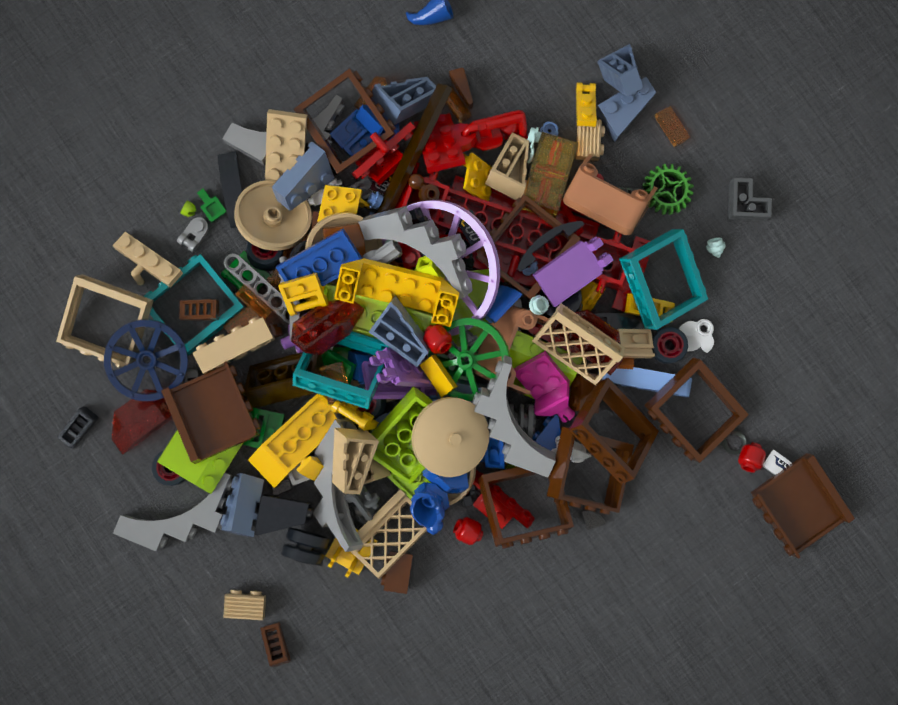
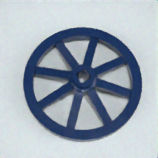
M151 319L132 321L119 328L108 341L104 353L105 372L111 384L126 397L138 401H154L164 398L161 391L163 388L154 366L177 375L176 379L168 386L170 389L179 386L183 381L188 367L187 349L179 334L167 324ZM135 328H155L148 349H145ZM129 331L140 353L116 346L115 344L123 334ZM161 331L169 335L176 343L158 352H153ZM179 350L181 358L180 370L157 360V358ZM112 352L135 358L136 361L113 370ZM144 357H150V362L145 363ZM139 366L140 370L131 390L124 386L117 376ZM146 370L149 371L157 390L155 393L137 392Z

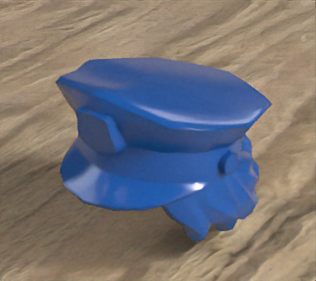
M423 482L414 490L415 495L411 498L410 512L420 526L426 527L428 533L434 535L443 528L442 520L445 516V510L450 507L448 494L436 484Z

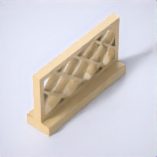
M560 303L555 313L532 340L536 345L594 385L602 379L616 362L623 358L625 347L562 303ZM555 319L563 325V329L553 330L552 323ZM564 333L565 341L555 342L554 334ZM568 333H576L579 336V340L569 341ZM542 335H551L552 342L545 343L539 338ZM584 344H592L595 346V351L585 352ZM570 345H580L581 352L571 353ZM556 346H567L568 353H559ZM599 355H607L612 359L610 362L601 363ZM586 356H596L597 363L587 364ZM582 357L584 364L576 365L573 363L572 358ZM598 368L599 374L594 377L589 374L588 369Z
M401 489L373 516L372 520L368 521L357 532L364 544L362 548L371 547V557H362L358 553L360 550L350 551L378 579L427 531L426 527L415 528V519L412 515H401V509L407 503L410 506L412 503ZM412 518V528L401 529V519ZM391 519H398V529H388V522ZM398 532V542L387 543L388 533ZM401 532H412V539L409 542H401ZM377 533H385L384 543H374V536ZM384 546V556L374 557V547ZM387 546H398V553L395 556H387ZM374 560H384V567L379 572L373 568Z

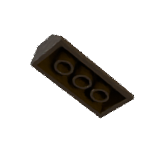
M317 348L306 371L326 377L321 351ZM303 352L250 365L244 388L246 393L244 394L254 408L314 393L292 386L293 373Z

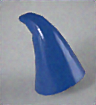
M430 0L418 13L406 12L408 21L414 25H431L453 19V11L448 0Z

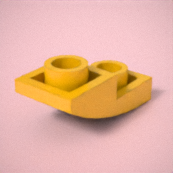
M308 456L301 461V465L296 470L303 476L315 481L324 466L318 457Z

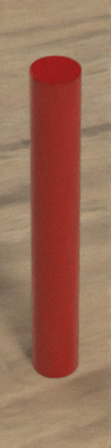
M558 197L556 202L569 222L577 221L570 208L564 204L563 198ZM582 228L576 231L578 235L583 233Z

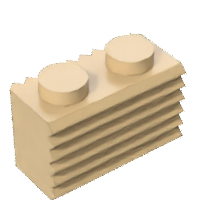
M597 120L596 127L577 126L576 160H585L589 154H592L591 160L598 161L600 155L603 156L604 144H601V137H604L605 126H602V120Z
M231 589L230 593L225 594L223 618L265 619L266 595H262V591H250V594H243L242 590Z

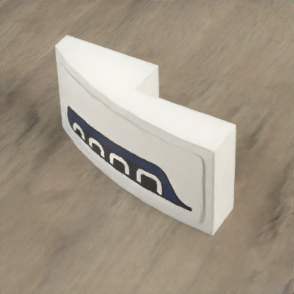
M772 450L764 461L763 467L776 475L792 463L775 450Z

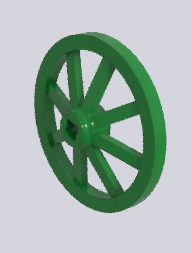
M461 318L452 321L451 327H443L448 332L459 327L462 352L452 345L449 351L457 359L442 361L441 363L444 367L459 366L452 378L456 384L464 370H466L472 393H463L454 389L447 395L473 401L476 392L480 393L473 369L490 379L496 376L495 373L478 364V361L500 356L503 360L504 355L510 357V353L504 337L493 325L477 318ZM465 325L484 329L470 350H468ZM488 334H491L500 350L477 355L476 351ZM430 350L428 352V358L434 355V353H432ZM465 357H469V364L465 363Z

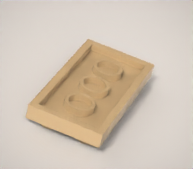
M268 109L265 180L277 181L287 169L291 170L298 162L296 158L299 155L303 156L305 154L306 114Z

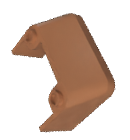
M589 154L570 183L563 198L564 204L623 235H631L645 215L658 188L654 186L650 194L641 189L634 190L629 194L598 178V170L590 163L593 155Z
M511 306L496 323L490 324L502 334L510 351L518 327L529 330L537 322L545 325L549 318L535 315L527 309ZM554 321L552 323V326H555L557 322ZM488 334L477 350L479 352L477 355L500 350L491 334ZM502 357L480 360L478 364L496 374V365L498 361H502ZM511 367L507 389L529 395L531 391L513 384L516 372ZM473 369L474 375L490 381V378Z

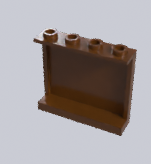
M227 361L224 362V366L173 389L168 387L161 390L189 459L194 464L260 435L258 429H261L257 418L253 419L251 411H253L252 405L249 400H245L243 396L246 393L241 382H237L235 377L238 376L237 370L234 365H230Z
M808 453L750 492L754 497L752 501L758 509L761 508L764 512L762 515L764 520L775 529L773 530L774 535L785 544L783 548L786 553L798 559L801 558L798 553L844 521L850 523L855 519L815 456Z

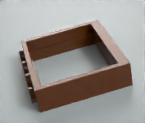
M350 68L293 109L295 113L307 115V130L317 145L326 152L328 161L337 174L342 173L378 147L373 141L342 163L307 112L306 108L349 78L386 131L380 136L384 142L396 134L394 131L396 127L391 119L387 120L383 115L385 110L381 104L374 102L372 99L374 94L368 86L365 88L361 83L363 80L362 76L357 70L353 71Z
M524 195L522 199L519 197L513 203L512 207L514 209L510 214L508 212L505 213L500 220L501 226L498 229L494 227L490 232V236L495 244L524 206L553 228L563 224ZM573 233L567 238L569 241L557 256L576 244L581 238ZM483 246L476 250L478 253L476 259L489 268L488 259L485 257L486 251ZM500 269V278L519 291L528 300H531L541 289L536 281L528 291Z
M694 357L644 405L649 410L647 412L654 421L658 420L660 429L673 437L671 441L678 448L682 447L685 452L683 454L690 461L695 460L699 463L749 415L702 360ZM695 372L733 413L697 450L694 449L659 409Z
M609 378L594 385L569 429L576 439L620 484L635 479L659 432ZM602 399L640 438L628 464L588 425Z
M562 427L556 452V462L553 466L547 496L554 498V502L564 505L566 501H569V506L581 508L582 504L585 505L584 509L596 512V508H599V513L608 515L610 511L619 513L626 483L620 484L612 474H610L604 504L563 494L576 437L569 431L570 428ZM600 436L610 448L616 449L615 453L628 464L632 457L634 445Z
M516 467L484 474L478 478L495 546H502L503 549L513 547V543L521 542V545L530 543L533 538L539 537V540L550 538V534L557 533L558 536L568 534V530L573 528L574 524L567 501L565 505L555 502L561 525L503 538L489 485L537 473ZM551 471V473H550V475H549V477H548L549 482H550V479H551L552 471Z

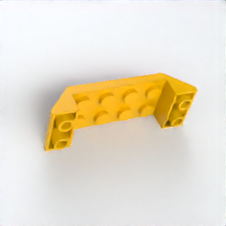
M363 258L341 264L334 296L336 300L354 303L356 295L390 303L396 295L404 307L433 313L431 323L451 327L459 292L442 277Z
M317 393L248 459L274 488L319 446L330 426L337 419L334 414L335 412L331 410L334 403L333 398Z

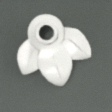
M701 319L698 322L687 321L679 327V330L688 339L687 351H694L701 347L704 352L708 353L714 345L712 337L714 326L711 321L707 319ZM702 325L706 326V332L701 331Z

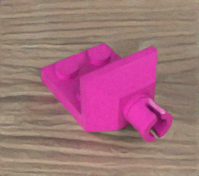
M546 351L514 368L517 379L527 390L531 391L530 394L535 399L534 414L536 416H553L557 414L564 423L567 422L565 417L569 421L574 417L575 412L568 406L570 381Z

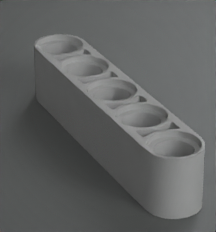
M229 254L224 259V267L284 322L290 323V320L285 316L287 308L283 307L284 300L281 293L239 255ZM235 257L238 260L236 268L228 266L227 261L229 258ZM245 270L250 271L253 275L250 281H245L242 278V273ZM260 283L265 284L267 287V291L263 295L259 294L256 290ZM275 296L281 299V305L277 308L271 305V299Z

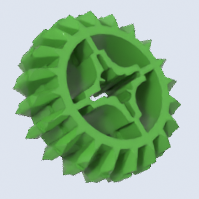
M666 164L662 165V169L656 166L655 171L650 170V176L644 178L647 183H643L642 187L646 189L644 191L647 194H650L654 181L657 178L660 180V189L655 193L649 205V208H652L653 205L656 206V213L660 209H662V215H665L667 210L669 215H672L674 210L679 213L681 208L685 209L687 207L686 203L691 202L688 196H692L694 192L688 189H692L694 185L688 184L691 177L685 178L687 171L679 172L681 166H678L676 170H674V164H671L669 169ZM665 176H671L675 178L677 181H670L668 177ZM665 187H666V188H672V187H673V189H672L670 192H669V191H663V190L665 189ZM682 187L681 199L677 201L675 191ZM664 197L671 203H664L658 198Z

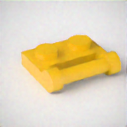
M317 272L285 281L278 285L290 316L318 306L325 307L329 305ZM314 295L318 297L317 299L297 305L293 303V301Z
M336 400L331 407L332 411L341 413L355 422L363 431L373 430L379 423L374 420L372 414L360 411L358 406Z

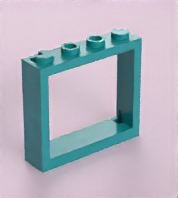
M672 229L619 259L645 329L657 330L708 300L706 288L701 280L700 271L696 266L694 254L690 249L684 229ZM673 242L693 297L659 316L639 260Z
M201 254L192 256L185 267H179L183 274L173 286L202 264L234 305L223 313L219 320L212 322L185 344L188 356L196 350V347L207 342L246 310L244 305ZM160 282L154 292L150 291L144 297L155 301L167 292L170 287ZM151 307V317L156 321L165 323L154 308ZM167 335L175 345L176 343L173 341V339L169 335Z
M318 321L309 339V347H305L295 368L292 386L369 409L380 383L376 375L378 373L383 374L382 370L386 368L384 364L378 366L368 390L308 372L306 369L320 339L376 356L375 353L377 351H382L388 346L378 339Z

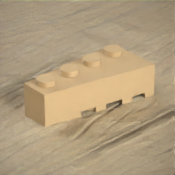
M257 316L249 320L248 325L244 327L239 325L231 330L232 333L226 336L222 334L215 337L213 343L209 345L204 343L196 347L197 351L193 352V355L202 373L206 374L215 368L224 366L225 361L230 364V360H239L245 357L248 351H256L274 341L275 338L266 320L263 317L259 318Z

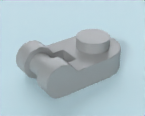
M201 217L194 218L178 237L177 243L180 245L184 244L188 247V250L195 252L209 231V225L206 220ZM191 234L196 237L193 241L189 239Z

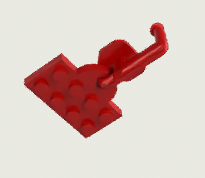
M517 110L476 120L470 124H453L450 113L441 114L422 151L427 172L432 173L465 165L463 152L470 150L472 147L480 150H490L503 144V137L499 129L500 127L518 123L519 133L517 135L527 139L525 113L522 110ZM419 121L413 122L415 127H417Z

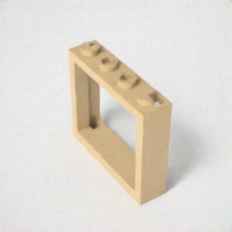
M83 274L74 277L56 342L63 344L68 349H78L81 354L97 356L98 360L104 362L106 348L71 336L84 288L141 308L138 320L148 319L154 300ZM145 327L135 328L142 341ZM132 338L129 350L138 352L139 349ZM112 352V362L116 363L115 366L123 367L136 361L135 358Z

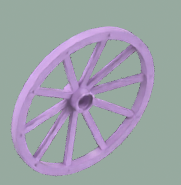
M427 200L407 206L408 211L420 207L423 215L428 220L431 219L429 209H440L455 214L448 236L456 235L460 219L468 223L479 236L480 241L467 248L466 253L461 258L484 246L489 263V276L468 270L466 272L468 278L488 282L487 293L479 309L468 295L461 299L474 314L471 318L482 320L495 301L500 282L499 257L489 232L476 216L455 203L443 200ZM381 239L382 244L384 245L386 239ZM396 258L397 260L403 262L402 258ZM465 325L466 331L474 327L472 325ZM459 327L449 331L451 336L459 334Z

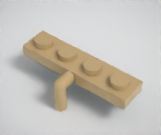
M124 232L113 244L117 251L137 264L131 275L140 286L145 282L140 275L143 270H146L170 288L183 274L179 268L127 232Z

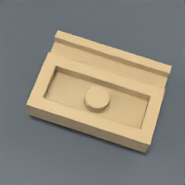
M617 329L614 331L616 342L625 347L623 358H652L655 356V353L652 351L654 346L651 329Z

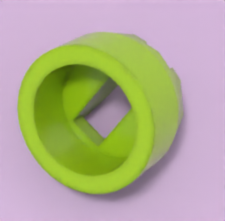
M187 200L180 214L191 217L195 215L196 206Z

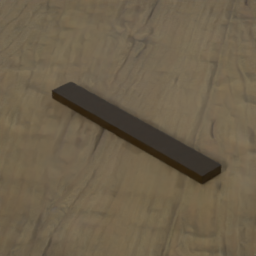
M437 84L383 195V201L375 214L395 209L452 91V88L448 85Z

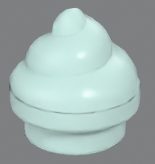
M712 238L707 241L706 249L713 256L719 258L726 245L722 238Z
M541 295L532 297L529 302V308L533 314L542 315L548 310L549 303L545 297Z

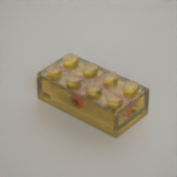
M542 132L522 198L526 195L554 218H556L560 208L578 142ZM524 206V210L532 212L530 209Z

